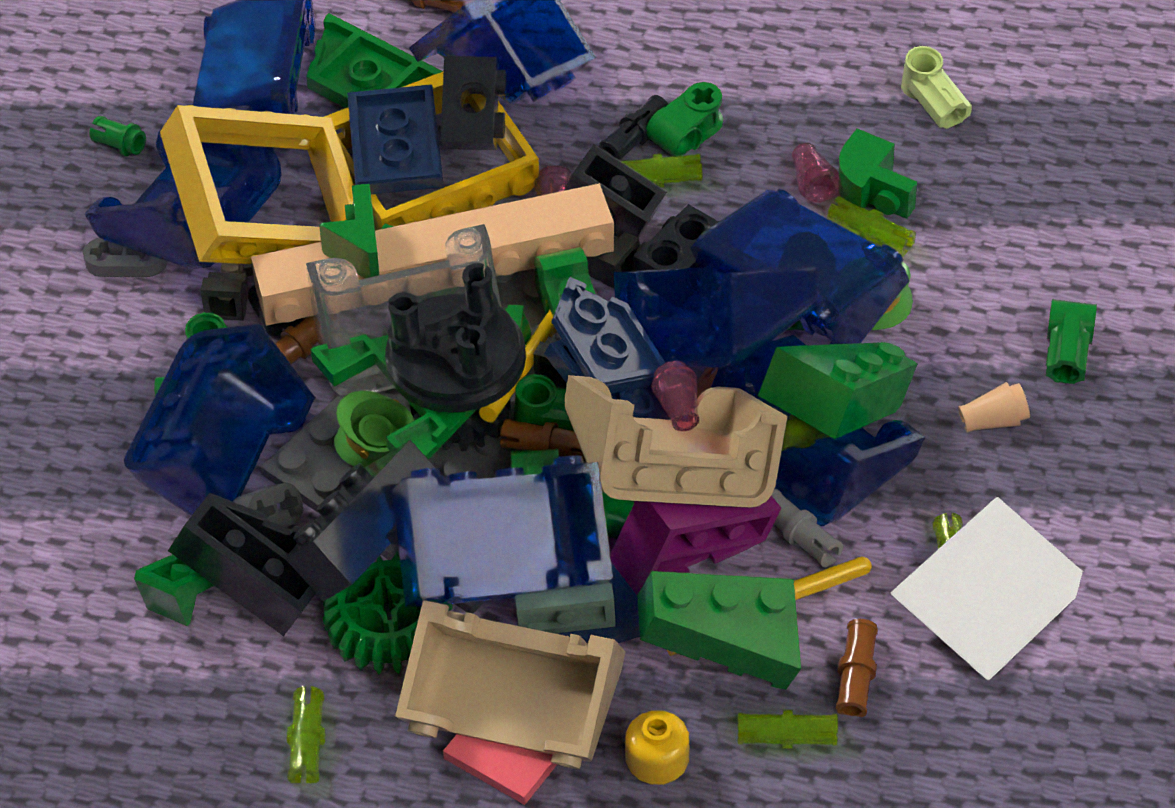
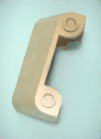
M568 375L565 409L594 482L609 497L631 501L757 507L765 503L772 495L776 485L787 416L740 388L713 387L702 392L696 399L691 421L636 418L632 416L634 405L627 400L612 399L609 388L602 381L592 377Z
M423 600L395 715L398 719L409 723L408 732L436 738L438 730L552 754L551 763L574 769H580L582 761H592L622 670L626 652L616 640L590 635V639L586 643L579 635L570 634L569 637L481 619L476 614L466 612L464 615L448 611L449 606Z

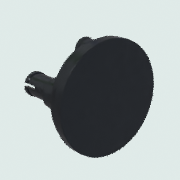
M473 263L463 270L462 280L464 282L465 294L442 295L425 300L419 304L416 296L407 292L397 293L389 299L388 310L391 316V325L388 329V341L385 349L387 373L396 390L410 402L438 412L454 413L476 410L502 398L520 379L526 361L524 337L510 314L499 306L498 298L493 293V273L489 266L483 269L484 264Z

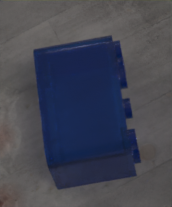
M565 456L553 459V464L541 467L542 472L540 474L524 475V468L514 467L496 470L495 478L477 479V472L474 471L453 473L448 476H440L439 468L411 471V477L401 479V483L392 490L405 607H422L423 600L445 605L515 598L517 594L600 585L613 579L599 463H583L582 456Z

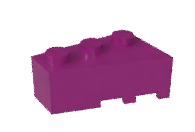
M772 495L765 503L757 507L634 501L633 507L609 556V560L636 595H638L651 571L690 573L688 567L710 558L716 564L765 541L782 508Z

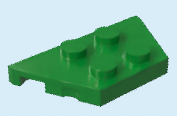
M328 13L324 18V32L321 40H317L314 50L315 59L310 63L306 79L308 89L344 108H348L347 93L400 88L443 71Z

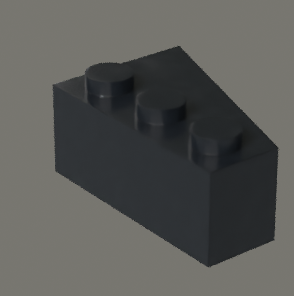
M411 440L365 468L361 463L351 468L339 481L343 486L341 491H335L317 507L316 510L320 514L319 518L309 521L293 537L297 544L285 560L323 601L353 585L391 544L388 537L399 523L404 520L408 524L420 513L414 504L434 492L438 493L448 483Z
M209 493L185 523L168 549V552L282 636H285L316 594L285 560L297 544L293 537L301 527L296 525L292 529L266 520V514Z

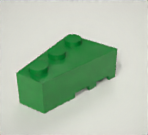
M886 342L776 347L758 396L836 439L895 413L903 403L918 363L904 356L905 352L900 347Z
M651 571L637 595L641 641L697 661L700 657L727 666V671L739 676L746 673L771 682L770 687L787 690L801 670L794 579Z

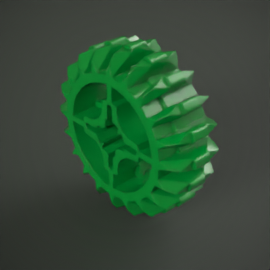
M398 552L395 553L391 560H383L379 556L353 585L324 601L325 616H323L324 629L328 633L329 643L333 649H339L340 656L343 657L344 662L355 658V665L358 666L360 671L370 661H373L374 670L378 675L384 669V663H392L393 669L399 674L402 668V661H409L423 600L449 606L448 611L453 609L452 597L449 595V591H447V585L443 580V576L436 577L431 564L420 567V562L416 556L407 562H402ZM384 603H388L392 620L387 619Z

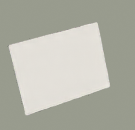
M996 497L891 592V595L986 680H990L1076 598L1083 571L1001 499Z

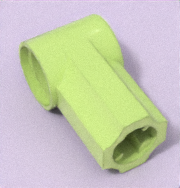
M914 47L908 51L905 58L901 89L904 94L910 98L917 99L939 128L944 127L948 129L962 123L970 116L972 105L942 69L943 58L941 54L931 47Z

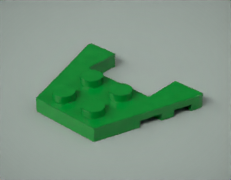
M367 334L351 337L350 344L328 349L327 344H323L310 349L312 362L334 387L374 365L391 382L385 360L388 335L370 339ZM407 400L421 417L386 436L387 449L391 452L411 440L429 460L476 410L454 413L438 412L420 407Z

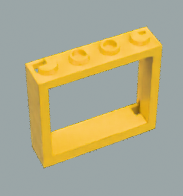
M443 72L403 86L432 84L436 115L442 113ZM472 94L465 99L464 104L470 103L477 113L485 107L486 98L481 94ZM499 101L498 112H505L504 139L497 138V144L510 162L388 210H385L375 194L371 195L375 231L380 230L385 223L395 227L490 207L496 201L514 194L517 196L525 195L533 187L540 185L539 158ZM348 107L324 117H331L335 130L342 129V132L338 133L337 136L353 184L355 185L354 162L346 150L352 147Z
M177 105L160 131L199 262L252 264V256L321 242L320 228L315 226L225 221L201 142L307 150L331 222L346 220L345 205L353 204L352 185L354 184L331 117Z

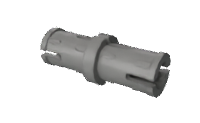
M774 489L772 497L782 508L774 525L783 531V538L793 546L796 544L801 546L822 567H828L835 563L837 560L825 551L824 547L840 556L843 551L842 542L822 529L817 524V518L807 510H799L779 490Z

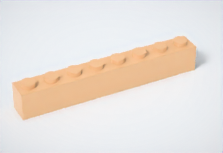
M599 183L376 230L380 282H369L327 257L322 252L321 242L252 256L251 260L255 287L267 326L281 322H291L296 319L323 313H334L342 309L365 304L380 303L384 300H389L393 295L401 292L423 294L440 288L464 285L462 272L468 265L473 263L484 264L483 269L489 266L493 277L534 269L535 256L581 247L586 257H596L604 253L613 252L614 221Z

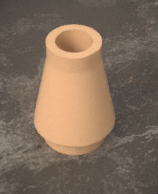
M1005 382L970 403L958 406L962 422H965L967 433L974 430L1020 426V421L1030 418L1028 403L1019 383L1009 386Z

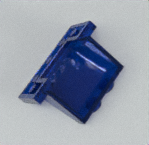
M475 0L462 6L409 47L417 62L436 54L443 58L444 56L496 57L499 63V70H506L507 73L506 96L499 97L510 105L529 96L535 102L552 90L556 92L576 79L575 72L597 58L561 0H499L494 3L491 0Z

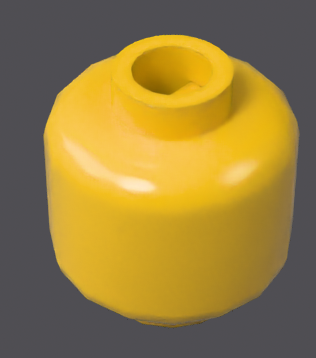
M651 710L638 715L631 721L625 733V756L630 772L637 779L651 785H664L675 781L685 772L689 764V732L685 723L675 714L664 710Z

